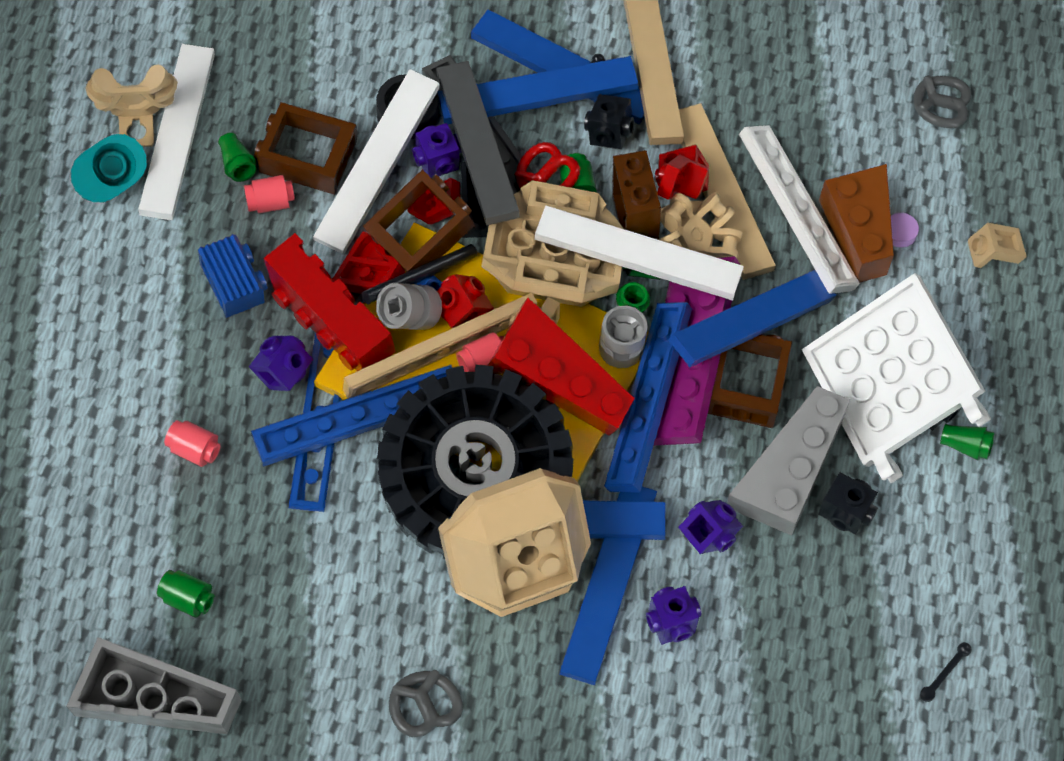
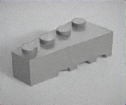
M817 386L729 494L727 504L735 512L792 536L844 419L850 399Z
M98 637L66 707L77 717L228 734L242 699L234 688Z

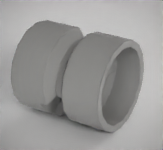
M392 283L385 286L379 293L376 302V312L383 325L390 329L428 330L434 327L440 319L442 301L438 292L428 285Z
M617 306L610 309L604 316L599 351L603 360L610 366L629 368L641 359L648 330L647 320L642 312L631 306Z

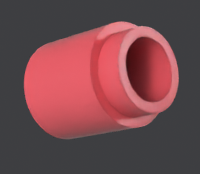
M283 175L252 180V184L244 185L249 212L257 211L260 214L290 208L289 201L295 200L291 180L285 181Z
M492 332L464 345L462 350L456 353L459 366L464 367V372H475L476 365L488 366L504 336L498 337L496 333Z
M176 420L170 426L164 441L165 446L170 448L171 453L200 467L205 466L207 462L213 463L221 447L218 443V435L189 421L181 422Z

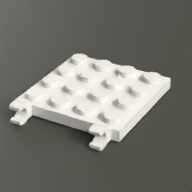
M916 273L802 349L821 387L850 399L841 424L863 465L870 467L875 464L880 477L884 481L888 479L890 483H893L903 476L899 466L889 455L890 453L961 407L971 424L976 423L980 427L991 420L987 410L977 399L978 396L986 391L923 280Z

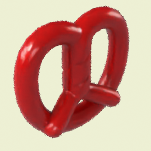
M542 142L532 146L522 156L514 176L519 188L532 180L546 183L562 165H566L569 167L570 173L559 186L572 188L580 175V167L573 157L562 155L556 145ZM543 152L551 155V158L537 173L527 172L529 164L537 155Z

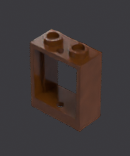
M280 102L276 114L271 113L268 118L265 139L259 140L255 148L254 157L258 160L259 173L273 177L283 175L286 181L291 180L293 183L335 195L357 143V125ZM285 125L336 139L324 167L273 153Z
M647 150L613 156L612 200L618 222L624 230L659 240L661 206Z
M422 169L363 227L386 250L388 255L396 259L404 271L408 272L442 257L475 224L469 217V214L472 212L470 207L459 196L453 200L446 193L449 187L436 174L431 178ZM429 190L455 216L411 256L386 229L420 196Z
M759 335L731 348L779 359L771 399L721 389L720 384L727 351L722 352L708 414L773 428L778 413L792 341L783 340V338L777 335Z

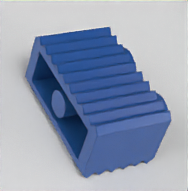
M232 234L230 237H225L223 240L220 239L218 242H213L211 245L207 244L205 247L198 249L200 266L226 318L265 303L264 291L268 289L267 283L260 270L254 272L251 266L254 258L247 243L241 245L237 236Z

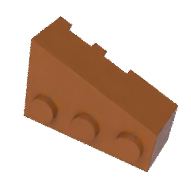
M887 164L825 180L819 202L837 243L859 283L887 275L894 256Z

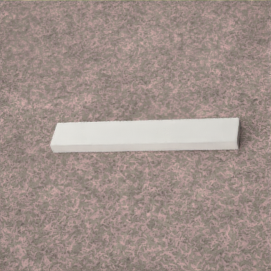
M187 44L181 45L173 75L178 82L177 89L174 93V101L165 107L138 209L140 216L173 220L215 56L214 48Z
M409 69L313 236L314 241L343 255L346 253L440 88L439 82Z
M769 125L744 127L739 136L828 293L855 290L860 285L857 277Z
M549 206L544 208L534 240L732 301L744 267Z

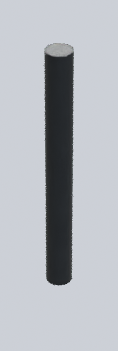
M473 244L462 247L363 291L362 299L366 304L377 301L379 293L385 286L392 283L410 285L418 283L425 278L476 257L477 249Z

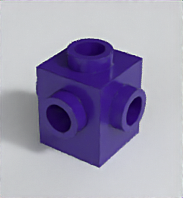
M447 123L438 126H428L416 133V147L412 148V154L418 167L422 166L423 170L431 178L435 174L441 176L459 170V153H462L457 135L452 134Z
M292 335L272 336L261 344L260 352L249 365V368L269 389L290 391L295 384L304 378L307 367L314 359L305 351L304 343L297 337Z
M722 500L701 501L689 511V516L678 526L699 554L714 551L724 552L735 543V535L743 527L736 518L735 510L729 504L722 502Z
M686 586L677 589L666 587L657 591L654 597H651L649 609L646 612V620L651 632H656L661 645L672 641H684L695 634L699 617H701L702 613L698 600L695 596L690 597Z

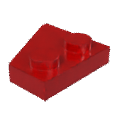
M362 231L335 273L332 281L335 282L339 278L350 292L362 294L363 291L404 274L405 271L400 263L392 256H389L380 244L375 243L367 232Z

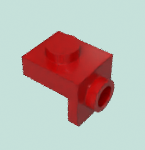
M678 155L668 164L664 163L656 178V182L660 183L657 191L658 196L669 200L676 193L680 192L693 199H697L703 189L709 168Z
M452 177L445 180L444 183L449 187L446 193L453 200L458 196L460 197V182ZM429 190L407 209L409 214L427 224H434L454 215Z

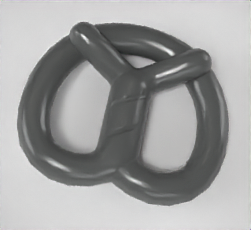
M925 76L914 92V107L925 121L935 126L957 128L962 126L967 120L968 110L966 105L971 99V91L965 82L955 77ZM944 85L956 88L961 92V97L957 98L938 94L935 86ZM927 91L928 99L923 101L924 94ZM932 106L956 110L958 116L956 118H943L931 113L928 109Z
M437 670L420 671L405 676L393 686L389 697L391 719L396 728L402 734L409 737L424 736L434 727L450 726L461 717L463 711L462 698L456 686ZM422 683L418 689L411 688L415 684ZM434 684L440 686L451 700L452 709L446 715H438L428 695ZM401 696L415 700L424 723L412 726L406 722L400 710Z

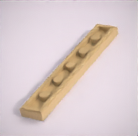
M623 0L649 144H682L684 134L658 0Z
M702 104L679 109L684 134L682 147L696 144L709 164L708 191L703 192L705 198L716 192L721 197L719 201L725 207L731 206L735 210L733 216L720 228H733L741 231L743 234L741 242L737 243L735 249L738 251L737 260L740 262V265L744 266L741 274L742 279L745 280L774 271L776 265Z
M532 293L527 294L344 377L343 391L347 399L370 392L462 350L464 345L492 332L497 334L508 329L512 316H516L527 298L537 305L535 297Z

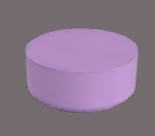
M906 213L891 215L893 246L908 247L913 244L919 231L917 221Z

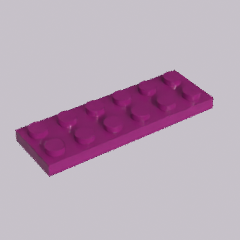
M735 256L719 258L740 265ZM671 281L669 282L665 303L687 302L692 307L687 327L731 308L732 300ZM721 353L692 367H689L679 354L654 446L701 443Z

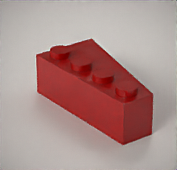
M296 233L263 258L274 288L272 296L277 304L283 309L287 307L291 309L298 323L306 330L311 328L316 333L319 342L327 350L333 348L347 369L359 371L396 353L391 333L361 301L354 305L355 300L347 286L339 278L335 282L332 281L331 276L324 268V262L316 254L309 257L304 252L302 246L304 241Z
M529 298L520 307L488 366H493L494 370L502 375L505 369L521 375L523 384L529 387L534 383L546 393V400L555 403L556 406L608 436L619 428L635 399Z

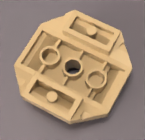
M532 180L514 194L520 218L489 225L481 267L495 276L507 293L520 296L532 293L536 299L546 300L549 297L562 304L583 307L598 298L618 292L622 266L534 240L535 232L545 206L623 229L615 216L606 208L607 204L599 193Z
M541 468L471 493L458 506L450 519L447 518L438 527L451 586L456 594L500 617L568 593L572 584L578 581L582 562L591 545L580 485L575 478L563 477Z

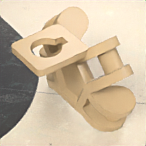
M159 64L149 68L140 84L129 86L119 84L110 71L99 68L94 71L85 89L88 97L94 102L97 109L105 112L111 111L113 115L118 116L119 134L127 135V130L133 125L132 121L140 120V125L144 126L146 134L137 141L142 147H149L154 145L153 114L158 112L160 108H165L172 104L178 82L172 74L168 73Z
M716 192L710 194L702 201H690L685 195L676 193L670 200V204L661 208L660 221L670 234L660 238V241L716 258L735 256L737 259L738 251L735 249L737 243L741 242L743 234L741 231L733 228H720L733 216L735 210L731 206L725 207L719 201L721 197ZM709 211L716 216L710 225L702 218ZM713 239L722 241V247H713Z

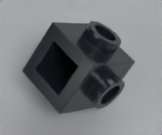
M598 95L592 111H587L584 120V129L589 131L590 145L622 149L626 138L631 137L634 130L631 98Z
M839 472L823 499L818 515L828 519L837 529L850 531L856 535L862 523L869 526L878 510V507L873 505L878 492L873 490L865 481L852 479Z

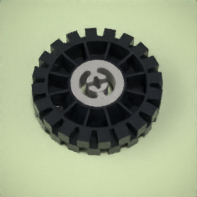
M476 365L475 372H464V367L458 366L446 369L445 377L437 379L432 374L418 382L419 390L414 394L408 390L396 403V413L394 415L389 413L382 429V442L379 441L378 444L379 482L383 499L389 513H392L395 518V524L406 537L411 535L415 539L417 546L430 554L433 551L439 552L443 555V559H445L438 527L447 518L450 519L458 506L471 493L539 468L554 472L563 477H572L573 445L569 429L565 430L563 425L564 417L556 404L550 405L546 401V393L534 383L529 387L523 384L521 375L505 369L503 375L495 374L493 366ZM476 441L487 443L497 450L502 459L500 470L492 471L490 451L485 454V445ZM454 454L459 455L460 472L463 474L466 471L467 481L483 483L471 485L456 478L449 467L451 457ZM473 458L475 461H479L482 458V466L479 468L474 464L469 467V459Z

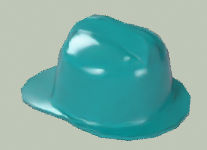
M113 134L102 139L74 160L71 168V182L75 191L82 198L91 202L104 203L115 198L134 185L143 176L147 166L145 151L135 138L125 134Z

